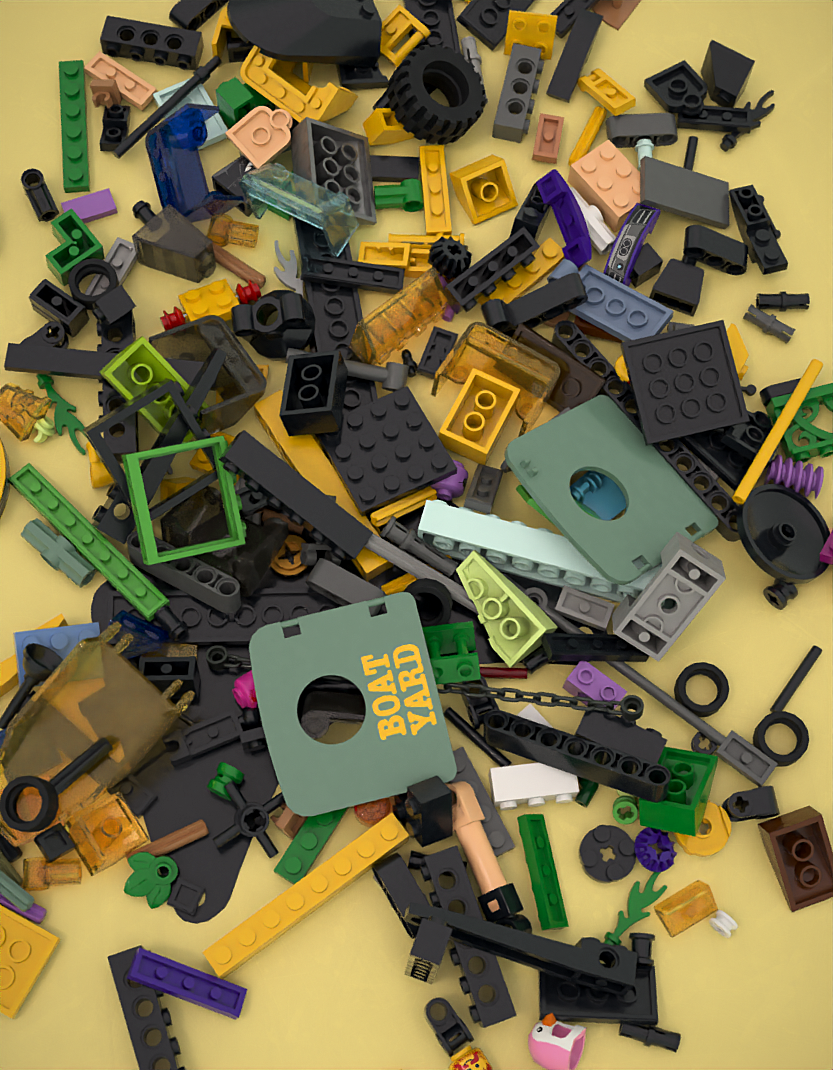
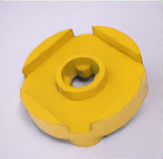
M710 800L707 802L702 820L703 824H708L709 829L705 831L706 835H701L700 832H697L695 837L674 832L676 841L689 855L699 857L714 855L725 846L730 836L731 822L727 812L720 805L717 806L715 803L710 802Z

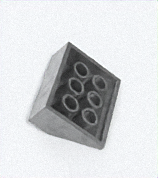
M306 117L290 132L292 138L291 151L297 219L318 225H375L377 221L368 137Z

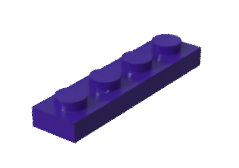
M140 947L135 952L127 979L235 1020L240 1016L247 992L246 988Z

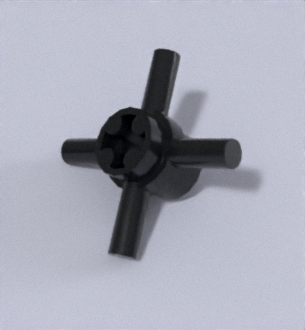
M234 780L224 785V788L238 809L234 814V825L212 839L214 844L219 849L239 834H243L248 837H256L269 858L274 857L279 852L265 830L269 825L268 814L286 803L282 792L263 805H260L256 802H247ZM256 812L258 815L254 818L256 825L251 829V826L244 822V817Z

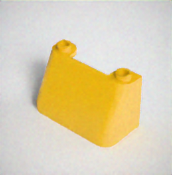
M255 45L240 69L241 78L245 83L280 109L289 112L299 123L306 117L324 123L348 111L358 98L349 89L337 87L331 82H328L324 88L310 86L292 72L297 62L281 61L259 53L261 49Z

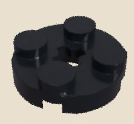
M611 825L597 826L585 835L579 846L578 853L584 872L594 881L604 884L617 882L625 878L635 865V842L624 830ZM609 847L612 849V854L615 855L614 860L609 858L606 862L602 860L603 854L600 853V849L606 850Z

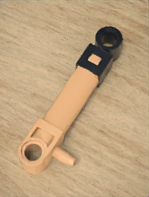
M464 781L445 784L452 792V830L457 834L482 893L477 898L486 920L532 934V926L528 918L524 915L516 914L523 911L524 908L513 883L507 884L481 824L485 817L473 788Z

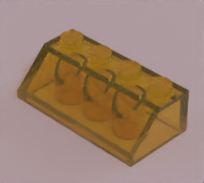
M434 267L430 268L358 322L349 348L364 363L371 365L383 364L390 357L392 351L395 349L399 351L404 348L409 342V338L413 335L418 337L426 330V325L430 322L436 323L444 316V309L448 300Z

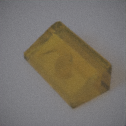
M700 880L693 882L654 906L655 913L672 938L718 910L710 886Z

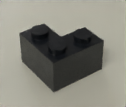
M438 775L408 786L406 793L394 795L395 805L392 806L393 814L398 821L405 825L409 836L415 838L422 848L453 836L452 792Z

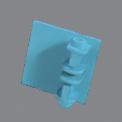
M589 470L570 486L572 497L596 512L602 520H612L626 508L625 497L621 489L613 480L599 472Z

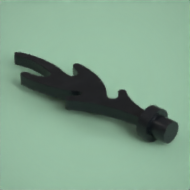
M774 90L767 92L758 101L755 109H752L751 130L760 127L761 122L758 120L773 111L774 103L766 108L762 106L768 98L773 96ZM747 102L744 109H751V102ZM732 132L731 135L726 134L722 138L720 148L723 151L734 148L737 144L736 139L744 133Z

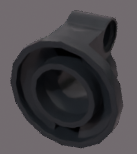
M274 290L263 295L254 305L241 304L231 308L234 336L242 337L250 343L258 354L270 360H286L288 348L304 350L309 345L315 332L316 318L312 306L301 294L290 290ZM278 310L276 321L266 326L268 317Z

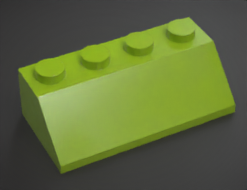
M143 336L117 354L99 372L127 402L165 378L172 380L173 383L177 381L184 393L189 387V384ZM166 393L137 412L160 435L176 406L169 394ZM205 401L197 413L199 418L196 421L202 429L216 415ZM190 429L182 443L188 442L193 437Z

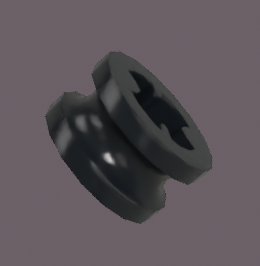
M700 731L696 733L691 741L693 752L712 755L717 748V744ZM702 737V740L707 738L710 741L708 745L710 749L706 750L705 747L702 750L698 746L700 744L698 738Z

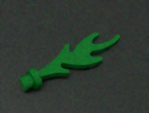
M37 374L39 388L46 389L47 407L50 409L53 403L57 404L54 421L58 435L62 436V428L66 426L72 443L82 455H85V450L80 446L75 436L76 430H79L85 436L82 431L85 427L74 415L68 412H76V407L66 402L56 393L51 386L54 383L51 376Z
M654 872L651 875L643 893L639 892L640 882L636 881L628 896V918L624 917L622 910L618 912V922L613 934L610 932L606 933L604 936L605 944L612 946L620 945L622 942L619 937L627 928L635 922L650 916L649 912H642L641 909L655 902L667 889V886L664 885L656 892L652 890L653 884L661 872Z

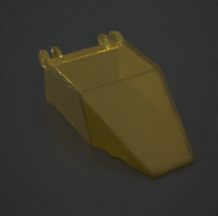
M118 621L110 625L98 637L82 639L14 717L5 731L6 736L0 749V797L8 783L19 776H34L47 781L51 780L101 737H105L113 747L112 751L58 795L59 809L55 819L47 828L39 832L17 831L10 828L3 821L0 814V833L14 847L23 844L94 803L128 776L185 711L195 696V693L190 690L175 705L169 698L180 689L183 683L180 679H176L162 693L120 654L133 640L134 636L131 633H127L113 647L108 641L122 627ZM27 787L19 795L17 812L21 820L32 821L39 814L42 806V797L37 788Z

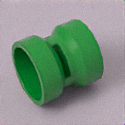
M220 762L216 769L217 776L214 779H210L207 789L221 798L231 801L232 799L224 785L234 780L235 784H240L245 775L235 767Z

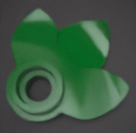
M138 852L128 858V863L134 872L125 883L124 893L134 897L146 896L149 907L154 909L161 906L171 894L170 883L177 877L178 866L175 860L169 856L155 857L149 852ZM162 866L167 867L169 873L165 876L158 873V869Z

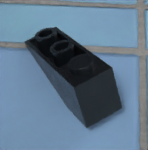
M534 183L514 219L510 237L525 227L535 241L538 240L551 205L544 204L536 183Z

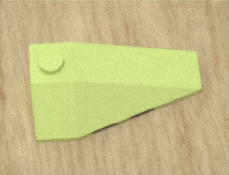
M473 550L456 569L469 599H472L478 611L479 621L481 624H484L490 637L488 640L491 647L509 667H513L540 647L542 644L541 638L544 633H553L558 628L538 605L476 550Z

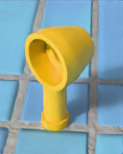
M90 442L86 443L90 461L92 488H101L113 483L112 477L103 463L100 462V458Z

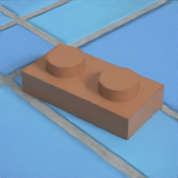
M540 113L532 160L556 164L564 117Z

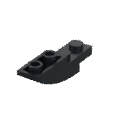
M748 185L730 189L729 196L735 220L743 243L748 246V255L752 263L758 264L763 275L787 270L788 261L770 228L771 219L754 186Z

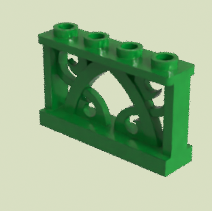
M833 383L810 388L791 421L794 425L789 430L787 428L780 441L786 456L785 459L792 458L793 462L800 460L805 463L815 456L820 455L821 458L833 455V433L821 430L811 424L818 415L819 405L824 404L833 412ZM792 393L771 398L768 403L766 412L769 418L772 419L773 425ZM809 408L812 414L808 418L804 419L803 417H805L807 414L804 413L802 410ZM800 429L802 433L798 438V442L801 439H806L809 445L796 446L792 441V434Z

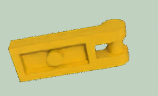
M599 68L593 70L589 76L584 75L578 78L577 84L580 90L589 93L615 116L636 106L635 97Z

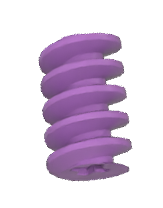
M777 455L769 464L764 485L773 479L774 484L780 485L783 482L787 488L794 485V490L797 493L801 488H804L805 497H808L811 491H815L816 499L822 487L824 469L818 466L813 472V464L808 463L803 469L802 461L798 460L793 466L792 458H787L783 463L782 455Z

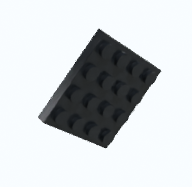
M724 320L630 340L620 344L646 446L750 421Z
M408 386L342 414L340 431L315 434L361 516H365L457 474L456 465Z

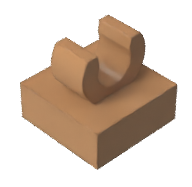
M92 79L90 88L93 93L92 101L95 108H98L99 105H106L107 108L112 107L114 104L120 105L122 96L116 80Z
M285 803L280 806L283 810L281 816L277 818L272 815L270 819L285 836L294 840L308 816L303 817L295 814Z

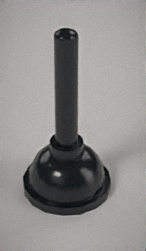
M35 643L28 644L24 648L23 668L26 672L24 675L25 680L0 718L1 729L8 728L34 686L39 685L40 682L51 681L56 676L62 675L66 665L56 652Z

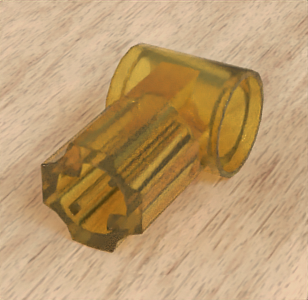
M214 213L211 217L206 240H211L220 247L230 243L255 248L258 241L259 225L233 221L226 214Z
M33 857L23 860L24 890L39 891L49 889L50 886L81 884L82 867L80 858L57 859L48 864L45 857Z

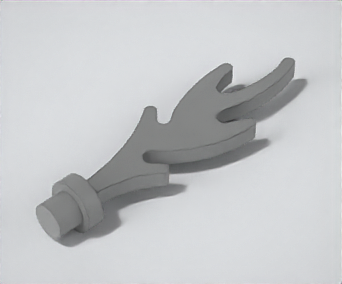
M276 240V256L285 271L274 267L275 275L282 284L303 296L304 281L301 280V276L298 279L296 278L297 261L293 250H290L291 260L286 261L279 250L278 241Z

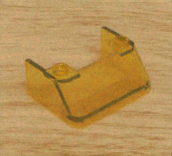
M474 322L467 327L436 371L431 395L436 397L448 379L456 384H465L473 368L521 389L520 399L516 404L515 412L523 420L518 436L520 437L532 429L541 415L558 381L560 367L555 361L482 322Z

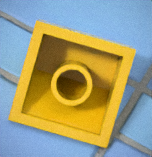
M492 154L449 173L456 197L474 225L518 206L503 158Z

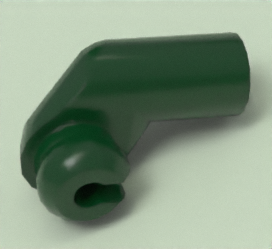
M577 776L582 789L575 801L587 808L599 787V783Z

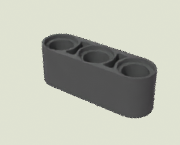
M671 113L613 115L605 121L607 138L616 148L635 147L637 141L641 139H650L654 146H668L678 140L675 116Z
M319 558L305 581L311 589L342 606L387 596L378 587L323 558ZM383 604L369 607L371 617L378 614Z

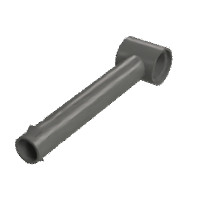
M288 348L285 363H288L289 355L307 354L312 352ZM344 359L348 369V376L383 383L382 389L391 392L406 387L409 366L387 362L386 367Z

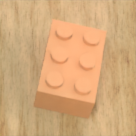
M607 140L571 165L568 182L576 189L589 205H594L599 209L603 220L614 232L620 230L636 203H640V172L610 140Z

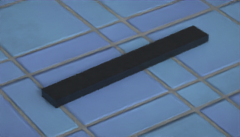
M8 343L4 368L6 371L106 380L99 372L118 353ZM164 358L189 386L204 362ZM217 377L210 391H216Z

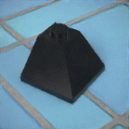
M711 40L709 43L701 75L707 84L710 99L719 106L734 108L746 88L755 61L714 40Z

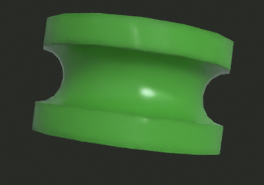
M625 795L618 797L614 801L613 817L617 822L625 825L631 824L637 819L638 803L634 798ZM630 806V812L627 811L625 814H621V808Z

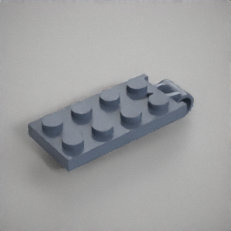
M563 259L547 278L548 283H551L571 273L580 274L588 300L582 305L569 310V312L624 342L660 334L673 318V310L587 264L578 272V268L573 262Z

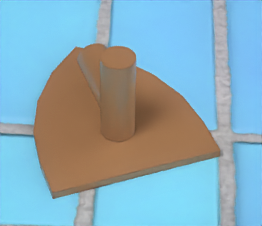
M600 0L592 10L594 13L604 16L602 21L619 30L641 0Z

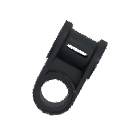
M53 321L45 324L20 344L67 348L69 339L65 334L63 326L59 322Z
M480 675L481 679L479 680L463 681L461 683L467 684L468 682L473 681L477 684L488 687V684L482 675ZM461 694L469 719L475 730L484 724V716L487 714L485 712L499 710L494 698H474Z
M763 786L748 791L736 792L722 804V808L727 812L731 822L765 819L780 814L773 786ZM735 803L736 806H741L742 810L740 811L738 808H734L733 804Z
M435 998L426 1004L424 1017L449 1057L453 1056V1051L467 1041L470 1043L474 1041L469 1029L458 1017L447 1000ZM433 1004H441L445 1008L446 1014L441 1021L434 1020L430 1015V1008ZM460 1033V1035H459L457 1038H455L454 1040H452L451 1042H449V1040H450L452 1037H454L456 1034Z

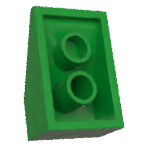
M664 747L657 764L666 767L670 772L668 796L661 802H651L639 798L640 826L696 837L705 814L718 763V756Z

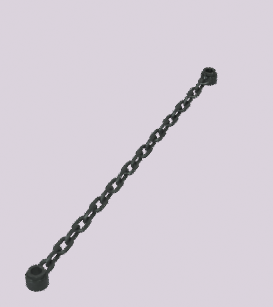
M212 646L206 652L208 666L216 671L223 670L225 667L252 669L250 664H242L243 662H251L250 658L228 654L223 646ZM229 658L235 659V664H229ZM323 676V677H322V678L327 679V680H335V681L348 680V679H346V678H344V677H341V676H339V677H336V676ZM446 683L443 686L444 690L437 689L438 693L441 694L455 693L474 698L488 697L507 702L522 701L548 707L562 706L581 711H603L614 715H622L628 721L639 719L644 710L643 700L636 695H628L622 701L607 702L593 700L588 697H566L547 692L533 693L514 688L499 689L472 683ZM452 687L461 688V690L452 689ZM469 687L479 688L480 694L469 693ZM488 691L497 692V694H490ZM505 692L516 693L515 698L505 697ZM524 696H531V697H533V699H531V698H523V697H524ZM541 696L552 697V703L542 702ZM560 700H564V701H569V703H564V702H559V701H560ZM577 700L588 702V707L577 706ZM596 704H598V705H606V706H605V707H597ZM614 705L621 706L620 711L613 710Z

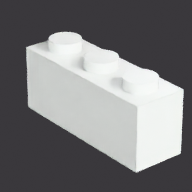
M542 763L490 768L488 774L492 803L494 807H500V810H512L517 808V804L528 803L529 807L545 805V801L556 800L558 804L573 801V797H576L579 793L576 775Z

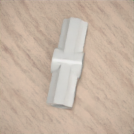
M569 187L585 218L592 246L600 255L608 254L611 252L616 237L603 223V216L599 209L594 205L589 206L574 187Z

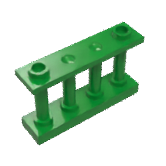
M473 621L422 627L436 685L481 679L478 652L469 653V651L476 650ZM458 653V655L441 657V654Z

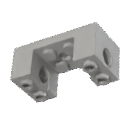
M678 532L675 533L660 552L662 567L637 599L627 594L612 613L613 633L658 662L726 579L720 559ZM668 598L674 599L677 602L675 607L671 609L663 608L661 603Z

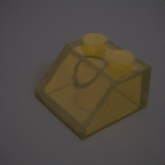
M120 791L73 814L63 826L75 844L74 849L91 876L116 864L126 857L128 853L136 850L149 840V837Z

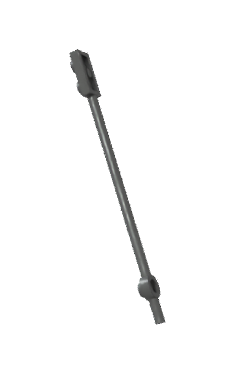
M503 574L527 597L536 601L538 606L560 629L568 634H586L547 605L548 598L543 590L535 587L526 590L506 574ZM605 661L720 747L714 754L758 787H762L778 765V763L733 730H731L727 737L722 735L625 662Z

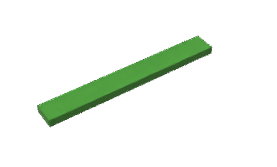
M30 463L9 478L10 484L149 622L154 619L155 613L161 607L170 605L169 600Z

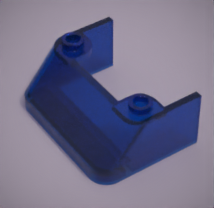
M187 103L152 128L146 135L145 145L163 214L169 225H184L219 217L244 201L243 196L223 195L220 191L209 193L198 148L205 143L208 136L205 121L220 111L219 106Z

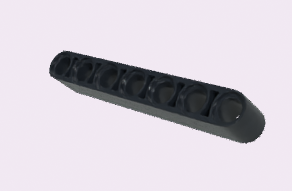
M491 710L484 716V740L490 746L651 802H661L668 796L671 775L669 770L660 764L502 710Z

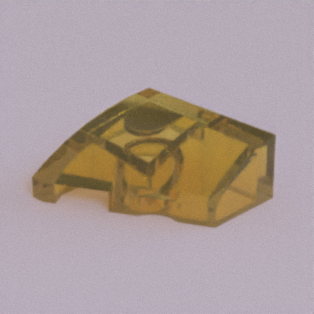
M11 382L5 384L0 389V421L20 441L27 440L36 421L45 418L52 400L47 396L43 398L34 396V391L29 389L23 390Z

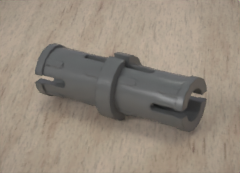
M752 304L747 311L753 313L756 317L748 312L743 317V319L762 328V332L766 334L769 332L785 343H788L791 337L782 331L792 336L796 330L777 320V316L773 314L770 316Z

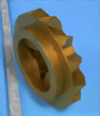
M283 535L272 542L268 550V561L275 573L278 572L285 577L288 575L297 576L300 572L307 569L308 565L301 564L300 561L301 543H307L304 539L296 535ZM285 547H287L288 551L290 550L291 554H297L294 556L293 564L288 559H282L285 557Z

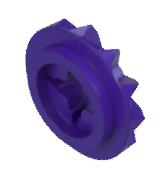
M648 827L637 835L634 844L635 854L639 862L646 869L652 872H663L674 864V857L678 853L674 851L673 846L675 842L669 839V832H662L660 829ZM657 843V847L663 852L656 854V850L650 846Z

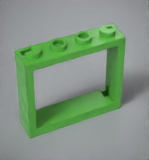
M224 436L121 455L144 564L152 565L246 544L244 537H247L245 531L247 528L245 522L241 521L239 511L242 510V502L239 494H235L234 489L237 478L228 473L222 467L224 463L219 460L228 447L227 440L225 441ZM212 446L230 537L157 552L139 461Z

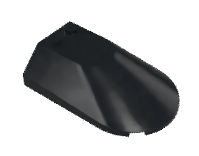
M229 0L227 15L234 31L245 43L250 41L261 49L259 53L270 58L289 62L374 67L380 57L382 20L373 0Z

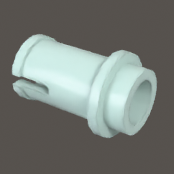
M641 139L637 141L635 151L638 154L639 172L640 160L644 156L653 158L654 144H652L650 139Z

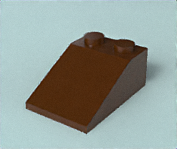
M809 805L758 824L765 851L790 911L794 912L833 897V851L822 814Z

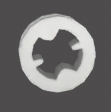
M717 910L715 913L716 918H711L709 923L719 934L725 938H730V931L736 930L738 925L728 914Z

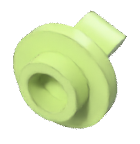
M35 415L32 418L33 423L29 424L25 430L27 433H34L37 429L38 435L33 441L35 443H43L47 436L54 435L55 425L46 415Z

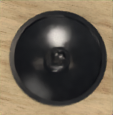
M765 484L751 491L745 503L739 505L737 529L740 540L751 559L764 572L785 583L804 584L814 580L827 569L829 564L819 560L820 552L830 536V531L817 508L802 494L783 485Z

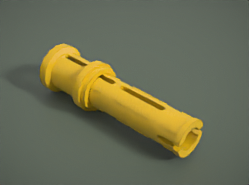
M443 232L437 233L436 236L389 233L388 243H403L402 241L424 242V244L410 243L411 248L430 249L432 244H429V242L435 243L441 237L448 239L451 236L455 241L460 240V243L464 245V233H460L459 236L444 235Z

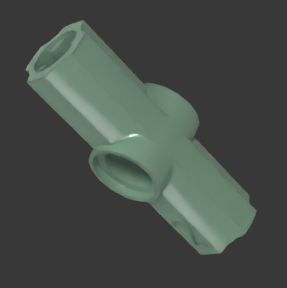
M37 518L30 521L24 527L21 533L22 538L40 552L41 557L56 571H62L80 588L87 585L93 579L97 572L96 569L77 553L75 547L61 535L57 536Z

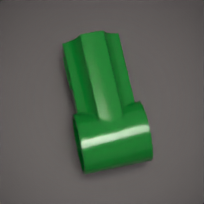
M407 179L402 181L400 185L374 186L375 209L402 207L407 212L421 210L424 207L422 182L417 179Z

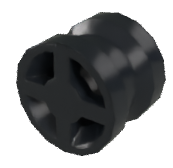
M775 579L772 586H767L763 590V594L772 606L782 610L786 607L789 599H794L798 595V591L794 584Z

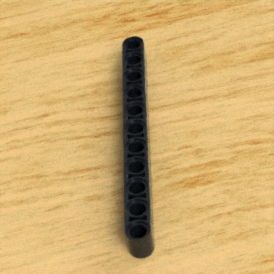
M568 320L558 322L554 329L552 343L593 371H600L603 374L601 376L607 379L598 395L610 397L642 433L631 386L626 381L620 380L615 368L573 322ZM560 334H566L570 338H562ZM581 352L584 353L586 356L580 357L576 353ZM615 389L620 394H612L609 390ZM626 408H633L636 413H630ZM679 439L652 444L718 519V526L715 529L722 537L731 542L740 540L738 530L733 529L729 524L731 522L737 524L739 506ZM665 445L671 451H663L660 446ZM678 464L684 465V466L687 467L688 470H687V471L680 470V469L677 467V465H678ZM694 484H701L705 490H698ZM712 503H718L723 509H715Z

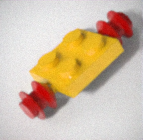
M226 278L214 281L209 285L178 295L184 311L175 306L173 313L168 314L163 310L164 316L160 317L165 332L170 330L172 335L175 328L179 327L184 331L187 321L190 322L194 332H198L231 320L232 307L248 304L252 300L256 303L258 298L262 297L257 283L252 284L250 279L248 280V286L242 287L238 283L236 293H233Z

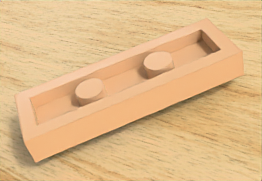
M100 51L84 67L85 73L93 79L116 80L122 98L141 111L153 100V94L157 92L155 87Z

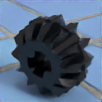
M451 236L448 239L441 237L432 244L429 250L428 263L432 265V271L439 272V277L445 275L448 280L452 277L456 279L469 269L472 253L467 251L468 246L462 245L460 240L455 241Z

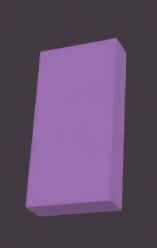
M109 188L61 203L64 213L72 208L83 223L118 213Z

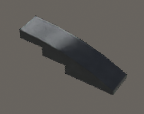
M581 8L546 92L548 96L570 102L604 16Z

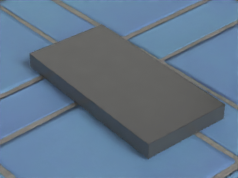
M644 156L640 160V204L722 229L729 226V182L648 156Z

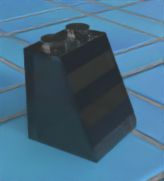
M170 204L132 236L137 260L141 265L195 283L210 277L215 271L216 261L213 242Z

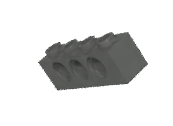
M513 43L494 121L493 138L521 143L522 135L528 134L530 120L526 118L527 114L533 113L535 100L531 99L532 93L537 94L540 80L536 79L537 74H542L544 60L540 59L542 49Z

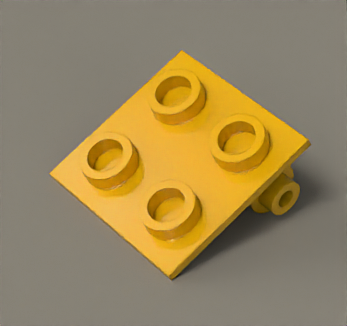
M509 10L504 55H511L513 43L542 49L540 59L551 60L558 16Z

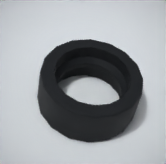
M92 258L81 261L74 266L68 279L72 297L75 301L83 304L86 310H94L92 306L94 302L119 286L115 269L110 263L102 259ZM91 274H102L109 279L108 288L101 294L94 296L83 294L79 289V283L83 278Z
M424 578L416 580L407 586L404 592H408L412 596L417 593L427 592L434 594L441 600L442 611L439 616L433 619L420 618L422 627L445 625L449 621L453 601L451 593L445 585L437 580Z
M706 662L693 663L686 667L677 678L674 687L675 700L698 717H709L718 712L727 700L729 693L728 680L723 671L715 665ZM701 674L714 681L718 692L712 703L699 705L689 699L685 687L690 677Z
M786 711L773 712L765 716L757 725L753 734L754 747L778 763L776 767L789 766L795 763L806 752L809 744L808 729L804 722L795 714ZM781 723L793 730L797 738V744L791 753L787 755L774 753L766 744V730L773 724Z
M19 776L3 789L0 797V814L2 819L10 828L17 831L39 832L47 828L55 819L59 809V797L55 787L49 781L39 777ZM27 787L37 788L42 797L40 812L32 821L21 820L17 812L19 795Z

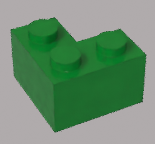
M236 77L221 83L215 89L218 113L229 129L258 106H266L272 111L275 110L274 103L247 83L242 84Z
M72 208L51 222L53 235L61 245L45 255L49 270L64 287L68 284L69 274L75 265L83 260L92 258L103 260L105 259L101 243Z

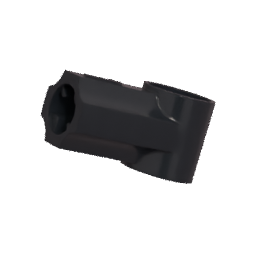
M27 169L21 176L25 195L28 197L39 222L53 220L59 214V211L45 183L43 174L37 169ZM32 183H39L36 186H30Z

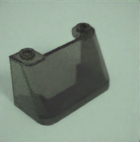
M206 486L173 507L160 519L163 541L176 548L230 537L222 496L214 487ZM269 517L264 522V525L261 526L244 518L241 521L245 522L247 528L245 529L247 537H244L246 544L193 555V557L235 578L240 584L241 596L249 597L258 588L288 537V523L282 519Z

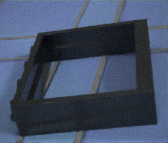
M165 378L82 429L132 511L126 475L101 433L168 393L196 440L211 438L205 428L201 429L196 420L199 416L191 404L187 406L182 396L185 393L177 381L173 383L172 380ZM211 446L201 449L213 469L149 509L151 521L218 479Z

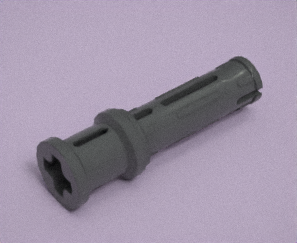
M392 516L379 536L382 538L387 537L399 545V549L402 551H410L450 578L456 570L458 563L421 540V538L416 536L417 533L414 529H407L396 521V517Z

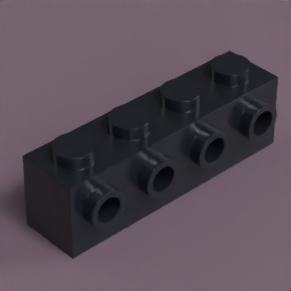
M525 227L521 228L446 285L441 296L456 314L462 310L465 312L470 311L478 304L476 300L482 295L485 298L497 289L496 284L502 280L506 283L516 275L515 270L521 265L523 268L530 265L536 259L534 255L540 246Z

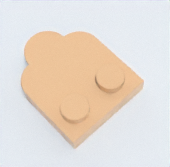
M258 106L225 134L257 171L260 172L290 146L292 140L290 129L292 128L293 120L290 113L286 110L277 109L272 111L266 106Z

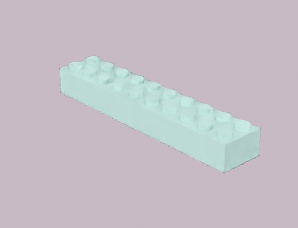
M426 500L417 533L421 540L430 544L444 555H450L451 558L464 561L473 550H476L498 571L562 588L565 585L583 593L621 603L627 594L637 599L662 567L661 563L633 582L626 585H617L606 580L565 536L553 534L551 530L546 528L535 529L527 527L525 523L520 521L508 522L501 520L500 517L494 514L482 515L465 507L456 508L448 506L446 502L441 500ZM640 559L633 562L638 569L644 566ZM668 598L662 601L661 606L665 609H671L675 607L677 602L674 599Z

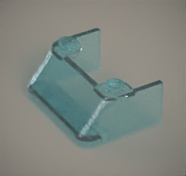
M269 163L248 172L239 182L257 219L260 220L268 209V204L323 230L330 249L336 257L339 256L359 226L352 206L349 203L350 199L341 192L334 193L287 171L279 163Z

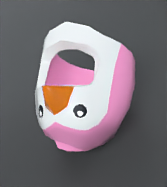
M553 1013L546 1015L541 1022L535 1024L528 1036V1047L533 1061L547 1070H575L583 1052L586 1027L561 1023L556 1020Z

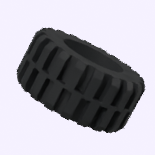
M432 44L431 46L423 45L415 48L393 72L388 83L387 95L388 99H391L389 105L391 111L395 112L394 117L397 122H401L404 125L403 129L407 133L411 132L416 139H425L426 143L430 144L437 142L439 145H444L457 141L480 118L485 106L486 99L483 96L485 89L484 84L480 83L482 79L479 72H475V66L471 62L468 63L464 59V55L460 52L458 54L453 52V49L450 47L442 48L441 45ZM423 83H428L438 88L445 95L450 107L436 102L427 93Z

